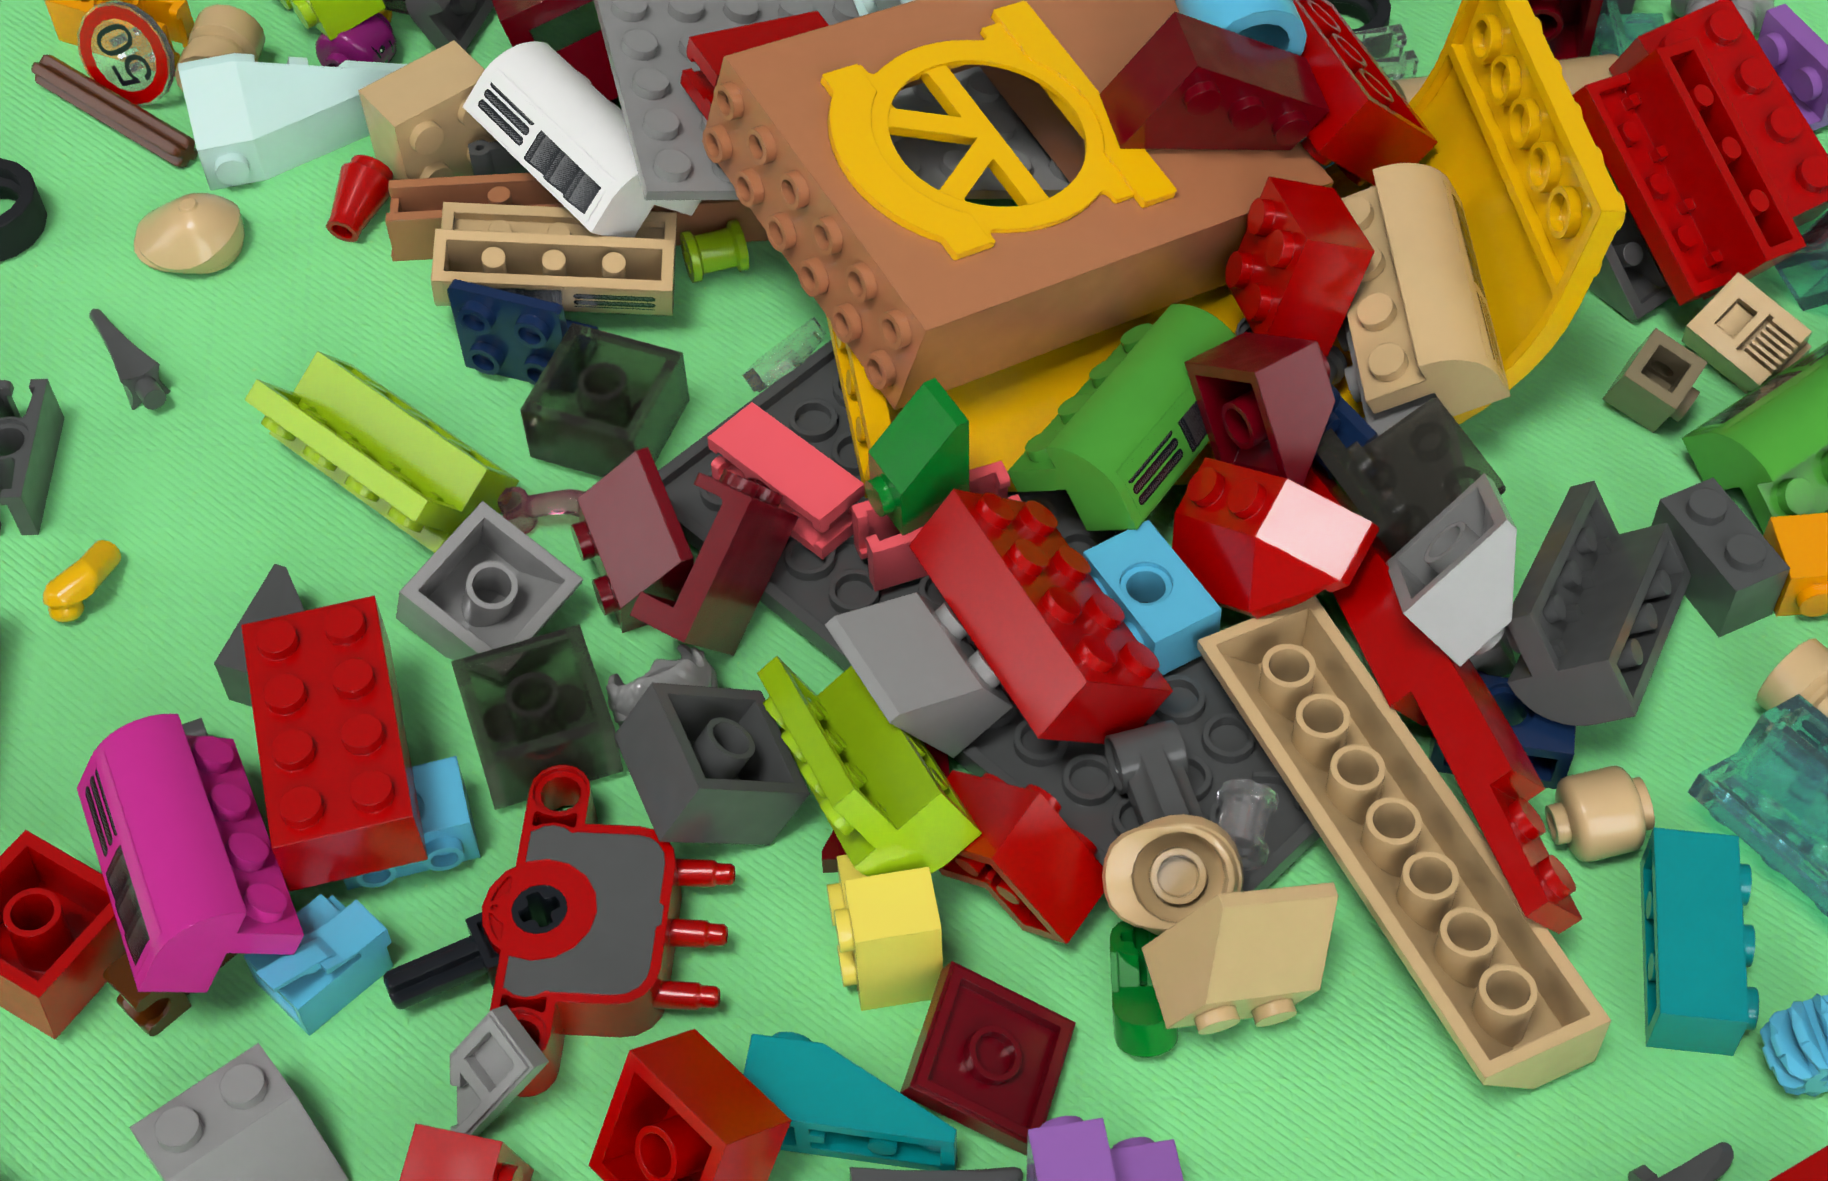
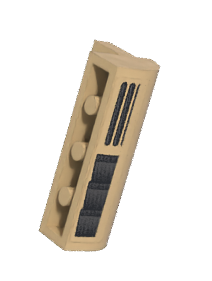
M1397 163L1373 169L1375 186L1341 198L1375 250L1347 312L1366 403L1372 412L1376 414L1435 393L1451 418L1510 397L1508 382L1464 208L1452 183L1444 173L1424 164Z
M443 202L441 229H435L431 273L435 305L451 306L447 289L453 279H458L558 303L563 306L564 311L673 316L677 212L650 211L635 237H612L591 233L565 207Z

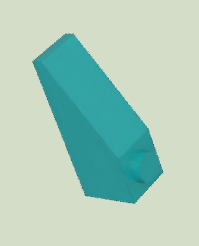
M778 1032L773 1036L752 1034L743 1075L792 1120L780 1150L920 1170H956L957 1130L824 1043L812 1042L806 1036L794 1032Z

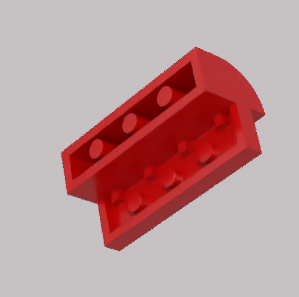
M1697 37L1658 48L1627 72L1587 84L1572 95L1575 102L1580 105L1584 122L1595 145L1602 151L1604 162L1611 177L1623 196L1638 229L1642 233L1679 306L1703 298V300L1715 296L1738 272L1749 280L1807 246Z

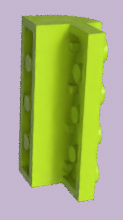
M319 351L316 352L294 392L256 379L245 398L246 402L265 415L261 424L270 430L269 434L434 553L482 501L500 514L519 482L517 478L352 364Z
M778 656L774 657L757 672L769 694V697L763 702L764 707L781 726L779 728L781 738L788 746L800 772L804 776L851 863L860 873L865 876H873L929 867L932 874L949 863L982 834L923 741L888 722L852 666L818 695Z

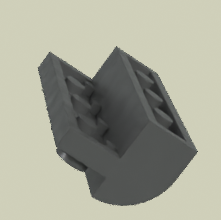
M1595 481L1570 487L1513 602L1512 621L1505 627L1506 636L1511 648L1516 653H1521L1507 683L1515 695L1528 708L1552 721L1575 726L1596 725L1636 716L1692 576L1668 523L1619 534Z

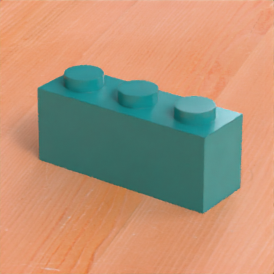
M1654 827L1640 862L1646 1047L1733 1056L1745 1031H1753L1756 1028L1759 1015L1758 990L1756 987L1747 986L1746 967L1752 965L1754 958L1755 929L1753 925L1744 924L1743 906L1748 904L1751 894V867L1749 864L1740 863L1739 836Z

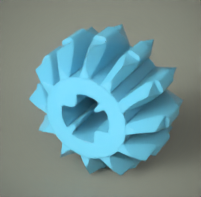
M1817 993L1812 999L1803 1002L1793 1001L1789 1009L1775 1012L1769 1018V1022L1760 1030L1764 1044L1762 1051L1769 1070H1773L1779 1085L1783 1086L1785 1092L1789 1094H1806L1815 1097L1823 1092H1828V995L1821 996Z

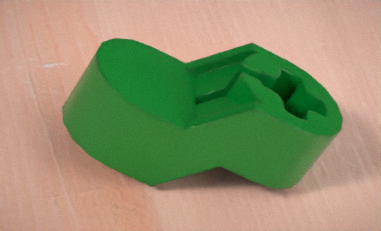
M1121 921L1112 929L1110 934L1114 1038L1117 1046L1125 1053L1137 1057L1159 1056L1170 1051L1177 1043L1178 1028L1166 1029L1142 951V947L1158 937V935Z

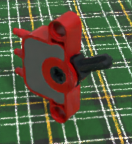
M569 765L551 766L541 771L533 779L529 789L516 867L505 871L489 888L482 905V912L465 919L470 936L387 971L383 975L385 987L392 1004L397 1009H405L487 974L493 987L490 1011L507 1005L549 1061L517 1095L519 1097L536 1096L546 1091L557 1078L565 1035L619 1038L637 1036L651 1029L661 1019L665 1009L697 1011L700 1008L715 1009L719 1006L720 989L717 986L702 985L699 982L671 981L675 947L706 948L708 946H724L728 940V927L725 924L710 923L707 920L679 919L682 901L681 886L712 888L716 885L730 886L735 882V866L733 864L717 863L715 860L677 859L670 842H659L654 829L641 826L598 824L590 782L585 773ZM562 806H573L564 811H555Z

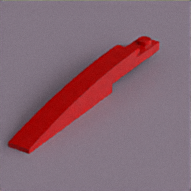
M1312 462L1303 487L1366 518L1333 479L1329 480ZM1377 533L1350 585L1334 591L1333 594L1389 706L1422 726L1429 725L1525 917L1560 934L1582 920V917L1570 894L1576 891L1575 883L1565 866L1555 856L1549 855L1540 838L1546 832L1544 823L1536 810L1528 802L1531 798L1545 790V787L1513 729L1470 659L1462 666L1457 665L1403 614L1388 572L1389 566L1387 561L1395 553L1382 536Z

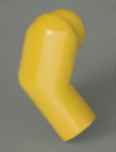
M98 540L78 561L47 583L43 592V603L48 606V612L52 619L62 623L71 622L82 615L84 611L83 600L95 592L121 561V553L115 544L106 540Z

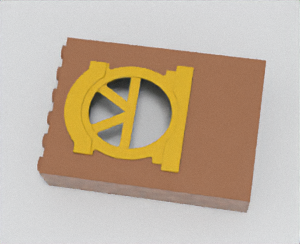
M915 0L726 55L723 58L702 139L709 159L716 164L718 163L733 184L740 202L745 207L751 209L766 230L768 240L773 248L784 255L798 275L803 290L809 296L814 297L831 321L836 336L842 342L847 343L864 367L871 385L883 393L894 410L904 407L921 385L933 378H936L944 390L947 391L1168 307L1171 304H1176L1226 285L1225 271L1228 259L1234 251L1239 249L1247 229V217L1250 206L1256 198H1260L1269 176L1330 188L1334 183L1322 166L1305 150L1301 141L1292 150L1120 149L1099 94L1174 12L1179 13L1175 0ZM979 66L1065 175L1070 184L1054 196L1048 197L957 80L954 73ZM924 83L948 115L897 109L892 105V102L900 90ZM890 135L972 146L943 186L938 190L919 178L904 163L897 153ZM988 167L1018 206L980 205L965 201V197Z

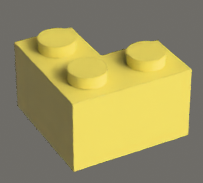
M847 854L837 856L839 883L828 884L827 894L832 925L836 926L837 951L843 987L857 985L861 1011L932 1000L943 969L942 927L930 868L923 867L865 876L854 868Z

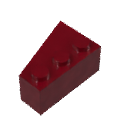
M1174 12L1099 94L1120 149L1292 150L1330 111L1307 58L1178 12Z

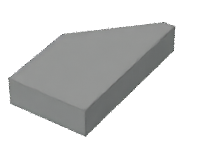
M507 1005L492 1009L450 1054V1084L457 1086V1124L451 1126V1131L479 1137L549 1063L548 1059Z

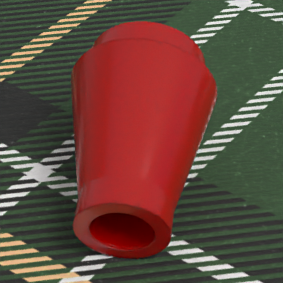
M356 155L351 159L350 163L342 165L331 216L326 224L327 230L333 236L346 242H356L362 230L390 197L388 185L389 180H393L394 175L387 165L367 155Z

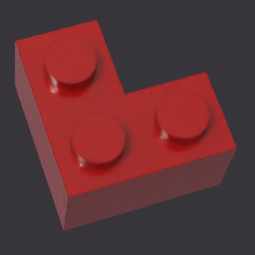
M952 770L947 780L982 834L949 863L940 868V873L943 876L985 888L1022 930L1068 944L1104 893L1102 881L1103 866L1095 858L1098 853L1097 847L1082 833L1067 825L1058 814L1061 811V805L1044 789L1033 784H1028L1025 788L1010 785L990 773H984L982 777Z

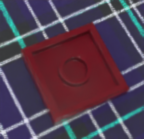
M951 961L941 971L900 1093L1027 1156L1028 1129L1039 1128L1047 1120L1076 1022Z

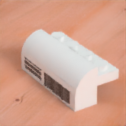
M538 41L525 42L504 51L487 66L463 105V108L591 233L601 236L635 237L654 205L692 216L701 200H645L622 110L605 98L591 85V81L586 76L575 70L547 43Z

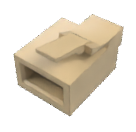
M1738 272L1686 325L1682 342L1747 394L1809 354L1812 346L1807 342L1812 331Z

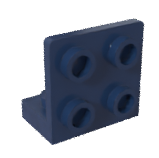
M458 279L452 280L447 292L466 367L476 369L487 375L497 374L529 382L540 388H554L570 393L575 392L601 343L598 327L567 320L563 306L558 303Z

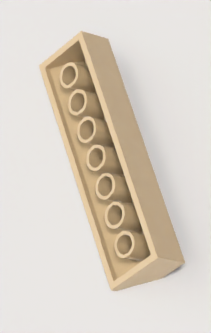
M1313 596L1303 603L1258 619L1251 618L1199 639L1197 649L1482 1085L1535 1089L1594 1062L1611 1019L1549 930L1525 917L1489 844L1397 712L1389 706L1383 692L1317 597Z

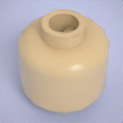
M1619 766L1604 767L1562 778L1557 784L1555 803L1545 807L1546 821L1554 843L1556 845L1567 843L1570 851L1582 862L1596 861L1636 851L1642 847L1646 831L1653 829L1655 826L1653 805L1645 783L1640 777L1631 778Z

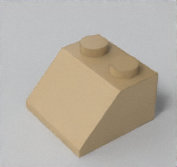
M1334 882L1218 894L1143 946L1142 951L1166 1029L1196 1025L1198 1033L1206 1035L1229 1029L1237 1025L1240 1019L1253 1018L1257 1027H1265L1294 1017L1297 1014L1295 1005L1321 988L1338 901V893Z

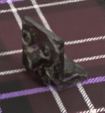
M1431 398L1363 448L1358 441L1346 448L1333 429L1330 428L1323 433L1316 451L1362 516L1380 528L1377 536L1392 557L1482 474L1485 473L1494 481L1500 495L1506 490L1503 481L1438 398Z

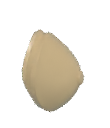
M191 193L176 198L152 210L139 222L134 239V252L141 262L163 272L208 274L222 270L236 260L243 247L245 237L244 224L238 205L224 197L209 193Z
M1185 814L1168 815L1126 831L1110 844L1103 863V891L1109 907L1122 921L1159 936L1216 895L1242 892L1244 883L1242 859L1233 839L1217 823L1199 816Z

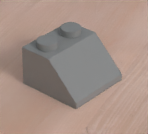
M1485 473L1387 561L1389 566L1388 572L1403 614L1459 666H1462L1474 654L1482 655L1492 649L1502 638L1505 627L1512 621L1517 528L1494 481Z
M482 501L399 591L396 619L446 658L501 676L582 584L583 578Z
M915 592L836 615L825 624L888 722L953 758L1013 707L999 686L1001 682L980 651H974L965 638L968 633L947 602H944L939 607Z
M259 1043L129 1127L162 1181H349L298 1097Z

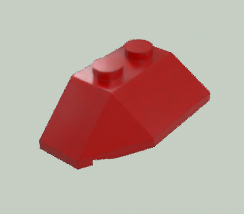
M1205 457L1198 471L1190 479L1187 491L1175 511L1172 549L1219 606L1258 619L1303 603L1325 589L1331 593L1348 587L1380 528L1366 518L1287 478Z

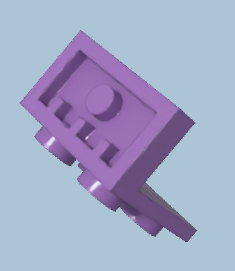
M1786 4L1771 8L1766 11L1757 42L1811 129L1814 131L1827 126L1828 45Z

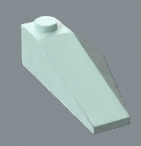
M241 53L178 63V71L196 149L210 191L268 180L369 136L358 90L407 64L345 60L338 67L308 65L307 58L288 57L287 64L255 62L254 54Z

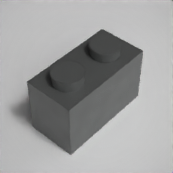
M1710 478L1660 499L1651 526L1668 523L1692 575L1684 595L1718 637L1724 636L1772 615L1790 567L1714 478Z

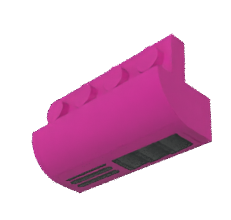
M159 714L144 717L120 727L107 736L90 757L77 786V791L138 992L207 993L227 953L294 955L304 937V933L282 872L272 851L269 836L234 740L214 736L185 735L179 714Z

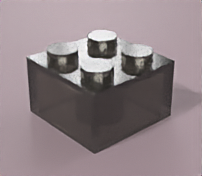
M572 323L520 409L530 457L599 477H604L636 450L645 447L649 448L653 460L656 462L690 401L683 353Z
M580 624L451 661L495 810L527 801L533 779L541 771L551 766L569 765L576 767L585 773L589 782L623 772L619 747L614 737L615 728Z

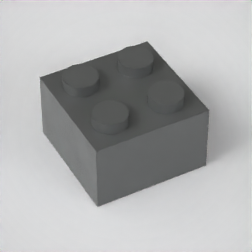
M652 682L614 735L659 842L770 845L810 795L788 746L781 738V731L776 721L763 705L765 698L761 691Z

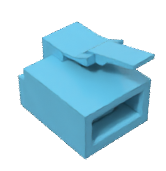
M320 894L296 914L304 937L294 955H244L255 982L309 1036L394 967L387 946L392 943L387 928L357 899L345 907L333 895L326 899Z

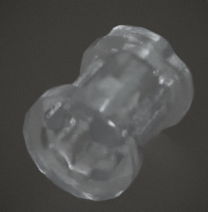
M1250 779L1225 781L1223 787L1218 791L1216 800L1221 809L1218 825L1235 842L1242 859L1243 871L1260 869L1266 864L1268 859L1269 847L1264 839L1268 820L1272 818L1278 809L1279 798L1277 793L1269 786Z

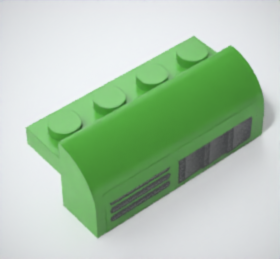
M1171 304L1154 324H1141L1125 332L1120 338L1121 343L1104 362L1091 370L1089 380L1073 397L1060 405L1058 415L1042 433L1028 441L1025 446L1026 451L1007 471L1017 492L1066 490L1087 531L1137 530L1209 442L1184 362L1236 337L1235 334L1214 315L1186 304Z
M1828 341L1682 437L1703 481L1714 478L1724 490L1741 487L1763 533L1770 517L1824 513L1828 510Z

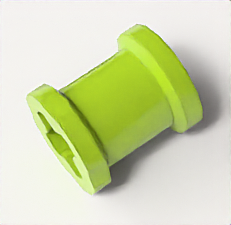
M737 219L728 221L726 228L698 235H693L690 230L680 233L683 259L692 283L702 281L703 275L732 267H736L740 272L750 268L745 236Z

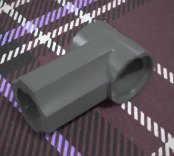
M1173 719L1105 736V755L1112 781L1119 794H1128L1140 826L1168 815L1185 814L1204 818L1188 779V759L1184 741Z

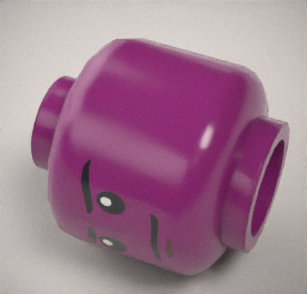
M381 13L375 14L348 31L341 32L331 41L321 33L315 44L316 55L321 66L338 67L345 60L390 63L397 51L393 29L390 22Z

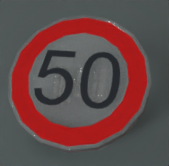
M119 0L99 3L82 17L77 32L78 53L91 79L139 107L152 105L169 92L175 77L174 54L166 34L153 17L136 5Z

